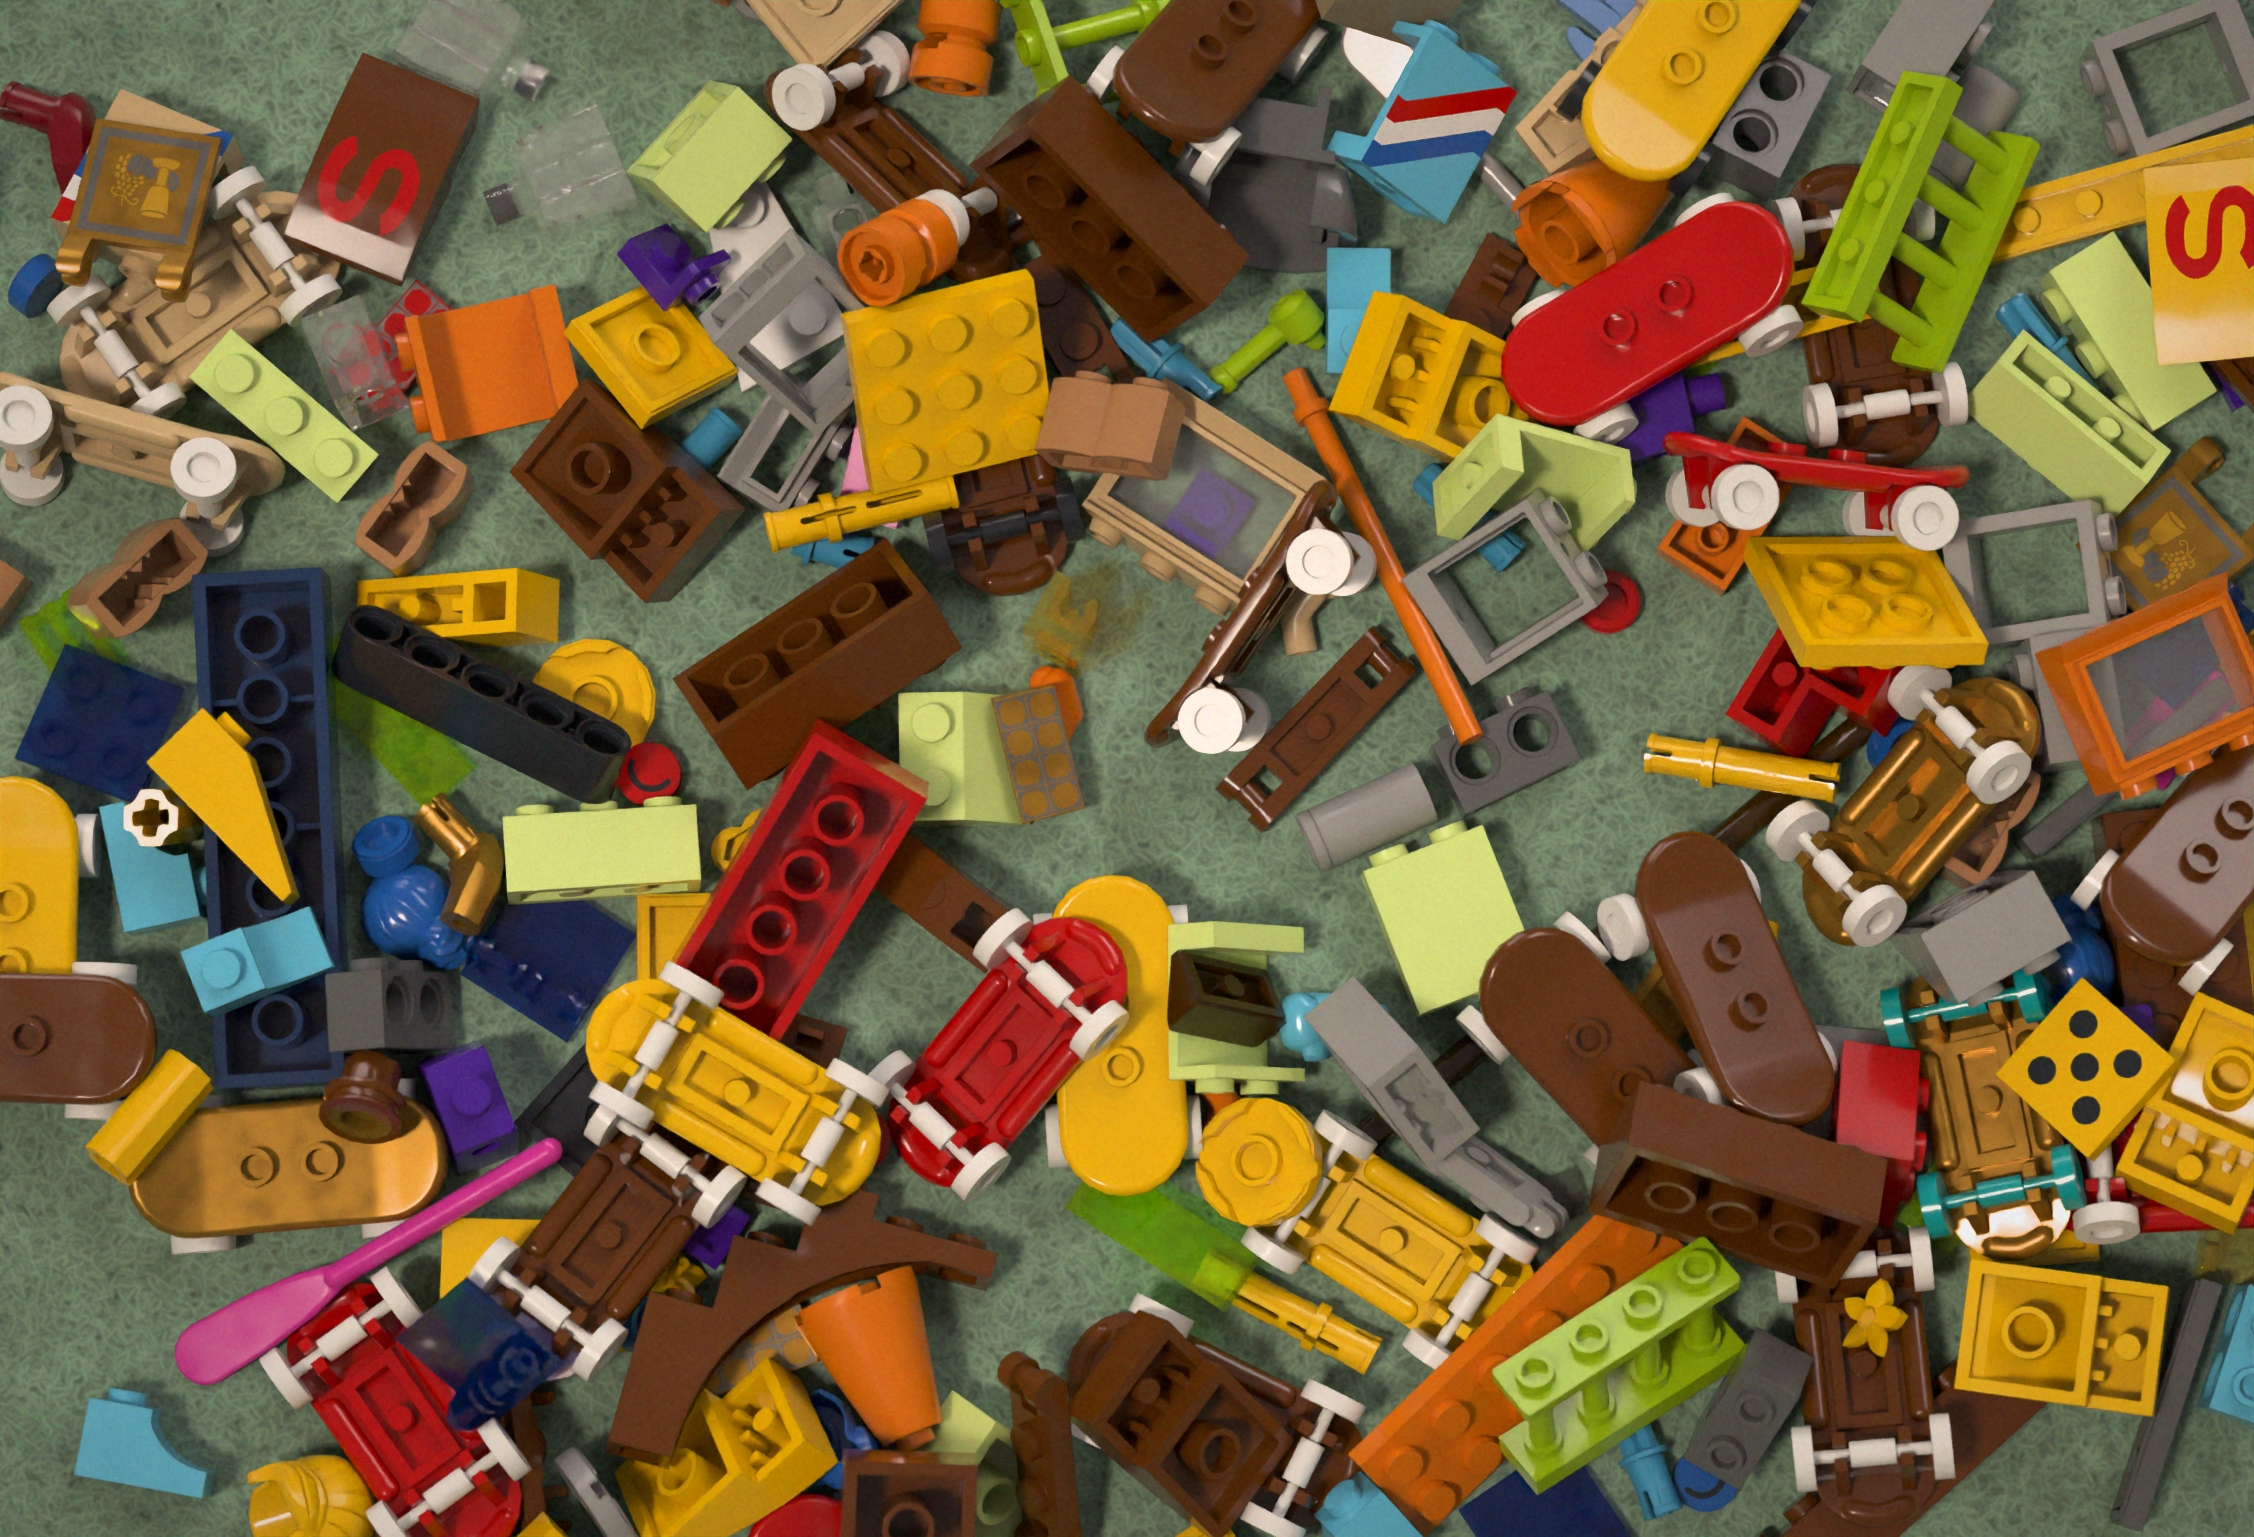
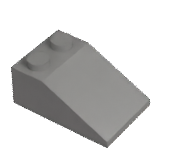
M1995 870L1981 883L1958 891L1902 923L1888 937L1897 951L1946 1002L1959 1004L1966 1000L1970 1008L1978 1006L2001 993L2004 987L2000 980L2022 968L2025 975L2028 976L2057 961L2061 956L2056 948L2072 939L2033 870Z

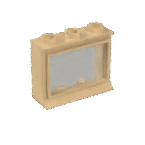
M1164 376L1162 382L1170 387V392L1186 408L1167 480H1141L1112 473H1103L1087 499L1083 502L1080 516L1088 522L1084 528L1085 531L1097 541L1112 549H1117L1120 543L1142 556L1138 563L1148 573L1166 583H1171L1174 577L1196 590L1192 598L1199 605L1211 613L1224 618L1228 611L1232 613L1240 602L1237 596L1249 575L1258 566L1263 568L1278 546L1305 493L1315 482L1327 479Z

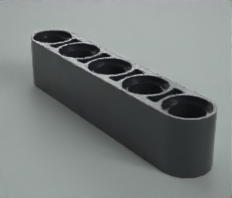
M362 605L353 608L347 615L331 664L332 673L338 681L575 800L586 804L606 803L613 797L632 745L629 734L622 727L378 606Z

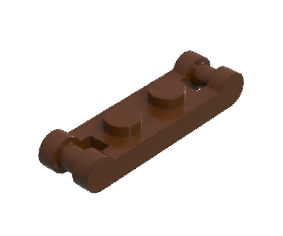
M1022 218L1007 225L1013 250L1032 240L1041 255L1021 267L1013 255L1009 272L1026 268L1034 279L1042 344L1061 377L1074 378L1077 371L1096 372L1106 366L1114 380L1112 385L1132 384L1133 379L1137 376L1125 360L1074 270Z
M1374 625L1363 634L1216 787L1215 790L1228 802L1235 799L1251 814L1248 821L1260 833H1263L1290 803L1420 670L1407 656L1402 660L1397 657L1384 644L1388 638ZM1365 662L1383 677L1372 690L1354 674ZM1263 767L1282 783L1270 796L1264 793L1252 781Z
M1011 1352L1000 1362L997 1377L999 1382L1010 1390L1013 1427L1010 1431V1439L1016 1452L1019 1480L1016 1484V1496L1022 1511V1521L1017 1526L1014 1537H1081L1066 1382L1051 1370L1040 1369L1039 1363L1024 1352Z

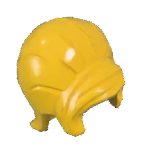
M325 1454L310 1455L294 1461L270 1463L247 1474L248 1486L265 1481L252 1491L248 1515L253 1537H373L375 1533V1528L365 1512L376 1504L375 1495L354 1465L345 1458Z

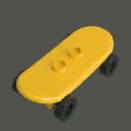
M1648 0L1604 66L1591 59L1555 112L1569 122H1572L1582 109L1581 123L1585 139L1595 156L1610 170L1628 179L1648 183L1670 179L1665 189L1682 199L1718 148V146L1709 141V138L1773 44L1781 50L1785 48L1809 15L1817 0Z

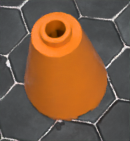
M1596 157L1536 181L1523 189L1512 204V213L1519 209L1521 226L1514 230L1517 244L1528 263L1547 283L1555 288L1560 287L1564 283L1575 287L1631 254L1674 197L1673 193L1665 189L1670 179L1649 183L1631 180L1610 170Z
M910 1265L877 1275L880 1283L878 1285L876 1281L858 1286L857 1283L817 1301L799 1311V1315L793 1316L797 1330L882 1447L886 1448L896 1444L899 1451H913L936 1440L932 1428L943 1423L917 1278Z

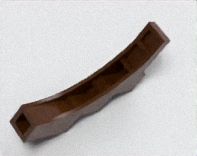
M865 1183L843 1200L826 1205H815L822 1210L812 1227L804 1223L797 1251L785 1249L786 1242L771 1234L751 1231L748 1233L747 1238L733 1235L713 1308L701 1305L703 1298L686 1290L666 1288L664 1295L650 1291L608 1437L607 1453L670 1470L684 1425L699 1396L718 1369L746 1340L767 1323L794 1306L822 1293L853 1283L878 1279L877 1275L910 1265L915 1275H927L987 1291L998 1253L985 1250V1242L969 1235L951 1233L946 1240L924 1234V1227L921 1224L906 1218L889 1216L886 1218L885 1223L873 1220L879 1195L867 1192L868 1185Z

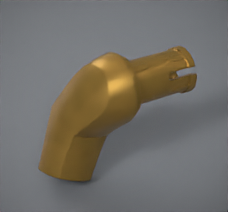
M441 792L432 799L433 803L431 805L429 803L425 804L412 820L416 825L419 824L451 859L447 864L450 868L447 874L450 878L451 886L439 920L457 932L467 936H475L480 934L497 899L502 882L504 851L493 833L487 834L484 831L479 834L450 803L447 796Z

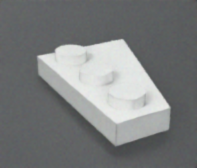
M755 180L740 196L744 205L730 223L720 230H717L714 226L709 230L713 253L725 249L732 258V261L718 276L722 282L720 286L722 294L779 238L792 228L766 181L759 183ZM814 279L750 343L781 371L784 368L789 370L844 339L841 320L842 312L831 293ZM736 365L739 371L738 378L742 396L759 387L752 378Z

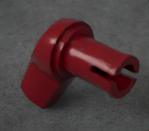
M11 81L5 87L0 98V107H2L0 109V119L47 134L50 141L52 164L61 194L63 195L90 146L97 118L94 109L87 99L76 92L64 94L59 98Z

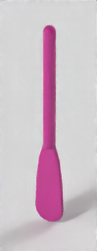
M545 1138L333 1264L291 1275L249 1293L191 1324L180 1334L175 1345V1360L178 1369L186 1379L199 1385H212L221 1382L277 1346L312 1319L344 1286L557 1162L563 1153L562 1144L555 1138Z

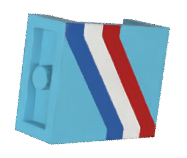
M1429 19L1425 21L1423 26L1397 20L1391 32L1411 46L1414 51L1366 137L1336 130L1325 150L1335 152V161L1405 213L1445 224L1517 92L1497 77L1500 68L1495 63L1477 53H1466L1456 45L1459 36L1448 27Z

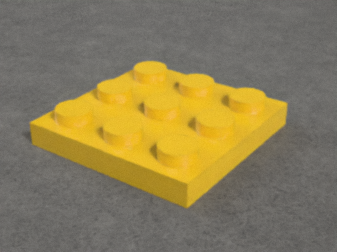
M1026 268L902 298L884 307L869 306L841 313L866 482L873 495L1039 454L1035 447L1049 398V388L1034 279Z
M1896 536L1747 538L1743 559L1800 667L1829 670L1837 666H1872L1878 669H1891L1896 666L1931 665L1947 669L1957 665L1984 664L1989 643L1936 550L1926 551L1909 548L1901 543Z

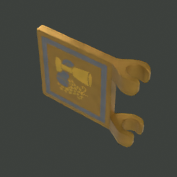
M96 118L67 235L56 257L55 265L57 271L62 274V282L66 285L78 287L88 284L92 268L94 243L164 254L155 279L157 288L161 290L162 298L171 302H185L190 292L194 256L223 144L221 138Z
M2203 436L2196 441L2171 468L2138 493L2114 519L2118 536L2117 551L2109 552L2113 577H2121L2126 594V603L2132 612L2139 610V607L2187 589L2186 586L2227 571L2229 583L2254 563V523L2239 537L2193 486L2214 474L2224 463L2221 447L2209 436ZM2079 541L2077 544H2075V546H2076V548L2079 550V552L2081 553L2080 541ZM2174 627L2154 635V637L2159 640Z

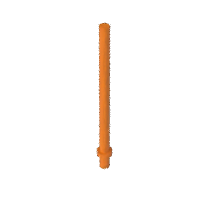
M1304 367L1288 372L1282 379L1297 408L1293 412V417L1299 427H1306L1358 535L1367 540L1372 546L1377 560L1376 572L1460 745L1465 746L1483 737L1484 733L1428 619L1401 580L1406 575L1328 416L1332 412L1328 410L1330 407L1328 399L1326 397H1319Z

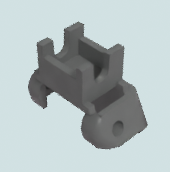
M1320 86L1316 107L1256 97L1231 125L1242 133L1243 136L1229 160L1207 187L1190 176L1192 168L1202 154L1190 144L1171 174L1172 177L1178 179L1187 187L1191 197L1216 222L1224 225L1233 234L1235 241L1250 256L1242 266L1244 268L1291 274L1326 272L1327 247L1356 248L1358 241L1357 223L1348 169L1336 168L1335 152L1322 150L1333 89L1331 87Z

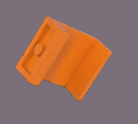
M555 284L531 289L526 294L419 318L417 315L405 317L403 320L405 333L394 335L402 372L414 370L420 395L409 397L417 435L429 432L430 439L435 444L552 419L579 385L568 338L564 335L565 325Z

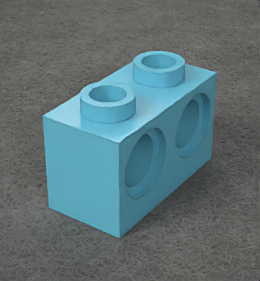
M2245 1284L2235 1285L2196 1407L2254 1427V1286Z

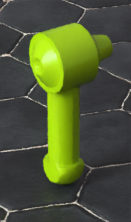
M1298 289L1287 293L1269 311L1268 321L1270 323L1223 363L1215 364L1210 369L1208 377L1224 388L1222 394H1228L1237 388L1239 381L1285 343L1289 345L1304 344L1313 351L1319 350L1325 344V336L1321 330L1325 318L1324 313L1305 290Z

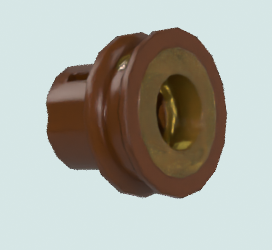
M356 1051L353 1055L347 1056L341 1077L331 1080L324 1087L323 1099L325 1101L320 1105L318 1115L323 1126L339 1137L363 1144H382L394 1140L401 1133L402 1121L400 1119L406 1112V1101L402 1094L397 1091L402 1073L400 1065L386 1055L374 1051Z

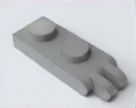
M1472 1135L1430 1170L1418 1158L1420 1164L1426 1170L1436 1176L1450 1178L1470 1193V1200L1482 1211L1494 1216H1501L1514 1226H1523L1539 1238L1552 1236L1565 1228L1569 1222L1567 1210L1553 1200L1552 1193L1546 1187L1475 1135Z

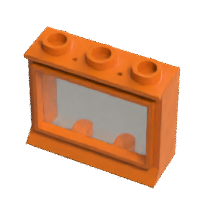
M2228 571L2194 582L2186 586L2187 589L2145 604L2135 612L2085 631V634L2065 643L2034 653L2095 797L2119 791L2122 800H2128L2158 787L2159 784L2155 775L2171 767H2174L2177 776H2180L2213 762L2214 760L2209 750L2228 742L2231 751L2254 744V652L2228 593Z

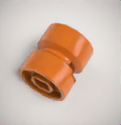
M921 0L916 27L924 35V40L913 45L907 78L909 83L932 92L962 97L986 96L989 93L994 59L986 51V48L998 40L1003 11L1002 5L994 0Z
M910 199L880 214L878 217L849 230L840 241L837 253L839 272L846 287L857 299L870 306L884 307L947 274L956 263L958 254L957 234L950 219L938 206L927 200Z

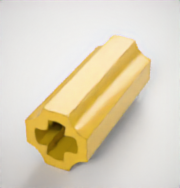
M170 787L140 790L137 798L131 804L124 806V829L132 832L141 846H163L195 842L199 834L204 830L203 820ZM168 811H169V817H170L169 822H168V817H167V812H168Z
M168 1049L146 1075L144 1081L131 1092L85 1146L89 1152L88 1156L117 1181L131 1186L214 1089L210 1083L211 1079L198 1065L188 1060L180 1052Z

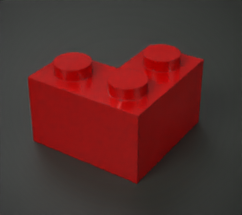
M1778 627L1725 715L1754 739L1785 756L1802 759L1832 710L1839 712L1885 738L1899 716V713L1888 702V690L1893 679L1903 668L1901 666L1891 669H1878L1872 666H1837L1829 670H1819L1811 667H1800Z
M1843 1040L1837 1060L1838 1080L1831 1098L1830 1126L1826 1140L1838 1144L1853 1145L1866 1153L1888 1159L1878 1225L1892 1227L1899 1204H1910L1914 1188L1915 1170L1921 1171L1923 1166L1926 1133L1916 1131L1917 1115H1925L1930 1080L1926 1077H1919L1921 1051Z

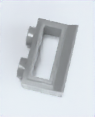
M783 369L782 372L798 387L802 388L807 384L787 369ZM768 394L717 475L720 484L766 513L778 512L812 503L822 485L814 479L815 475L826 458L837 462L853 437L854 429L847 425L852 417L851 411L840 421L829 424L817 436L813 435L778 493H775L752 479L791 416L782 405Z

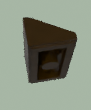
M1176 951L1171 956L1167 1024L1170 1031L1253 1048L1261 1045L1286 1024L1283 1010L1267 970Z

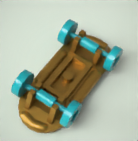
M2022 968L2000 980L2004 987L2001 993L1973 1008L1968 1006L1966 1000L1959 1004L1946 1002L1920 974L1912 984L1908 999L1902 986L1881 990L1882 1016L1891 1047L1921 1051L1919 1077H1926L1930 1080L1925 1116L1937 1172L1919 1175L1917 1179L1922 1215L1930 1237L1932 1239L1953 1235V1231H1955L1966 1245L1979 1254L2000 1261L2026 1260L2042 1254L2059 1240L2069 1224L2072 1210L2087 1206L2081 1165L2074 1145L2072 1143L2064 1144L2062 1134L1995 1075L2038 1027L2039 1021H2043L2048 1015L2047 999L2040 971L2028 976L2025 975Z

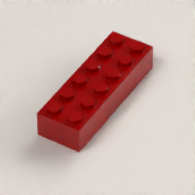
M817 718L671 959V962L723 991L725 994L718 1007L779 1042L926 802L929 783Z

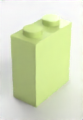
M1464 820L1429 833L1432 844L1408 853L1403 843L1378 852L1369 857L1372 868L1363 871L1360 876L1416 1018L1478 995L1479 980L1487 960L1501 943L1515 933L1524 931L1483 825L1468 830Z

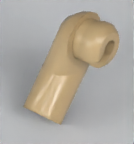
M1301 589L1298 591L1280 618L1287 657L1317 652L1312 615L1323 601L1335 599L1337 595H1316Z

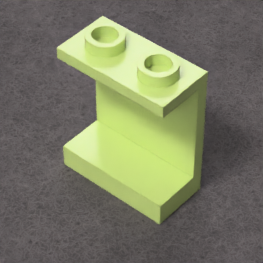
M1496 414L1432 482L1437 535L1459 541L1490 508L1502 511L1539 487L1546 499L1551 496L1554 497L1566 511L1572 524V529L1568 532L1581 552L1597 545L1600 538L1623 515L1631 510L1636 503L1637 483L1632 474L1629 449Z
M1220 921L1168 925V992L1171 956L1176 951L1267 970V956L1304 953V927ZM1169 1030V1080L1195 1081V1093H1234V1083H1240V1095H1279V1083L1305 1081L1304 1068L1268 1067L1267 1040L1261 1045L1251 1048Z

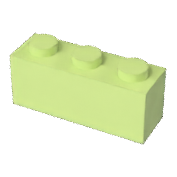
M2114 231L2050 270L2040 281L2046 290L2040 294L2046 311L2057 325L2062 326L2067 322L2080 342L2075 347V353L2083 368L2093 379L2102 376L2115 396L2110 401L2151 435L2207 401L2217 392V389L2199 362L2158 366L2151 288Z
M232 329L226 333L189 376L191 380L336 503L340 501L379 455Z
M2024 329L1968 394V414L1984 429L1995 435L2023 458L2030 467L2040 472L2076 502L2091 499L2103 505L2104 514L2112 513L2114 519L2147 485L2171 452L2170 449Z
M662 796L644 800V807L618 809V803L615 801H607L601 804L582 803L579 805L580 812L554 813V808L550 805H527L516 808L515 816L502 817L508 905L625 898L646 894L700 893L701 868L696 804L682 805V799L679 797Z

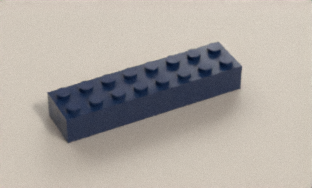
M321 567L192 574L198 711L203 708L216 720L226 711L252 738L244 748L257 761L299 894V898L291 906L282 902L203 821L209 940L240 927L246 928L268 922L309 906L314 912L336 967L220 1016H212L215 1089L223 1092L325 1087L331 1080L341 1077L345 1058L353 1055V1053L329 1052L325 974L349 972L335 676L331 669L334 658L331 579Z

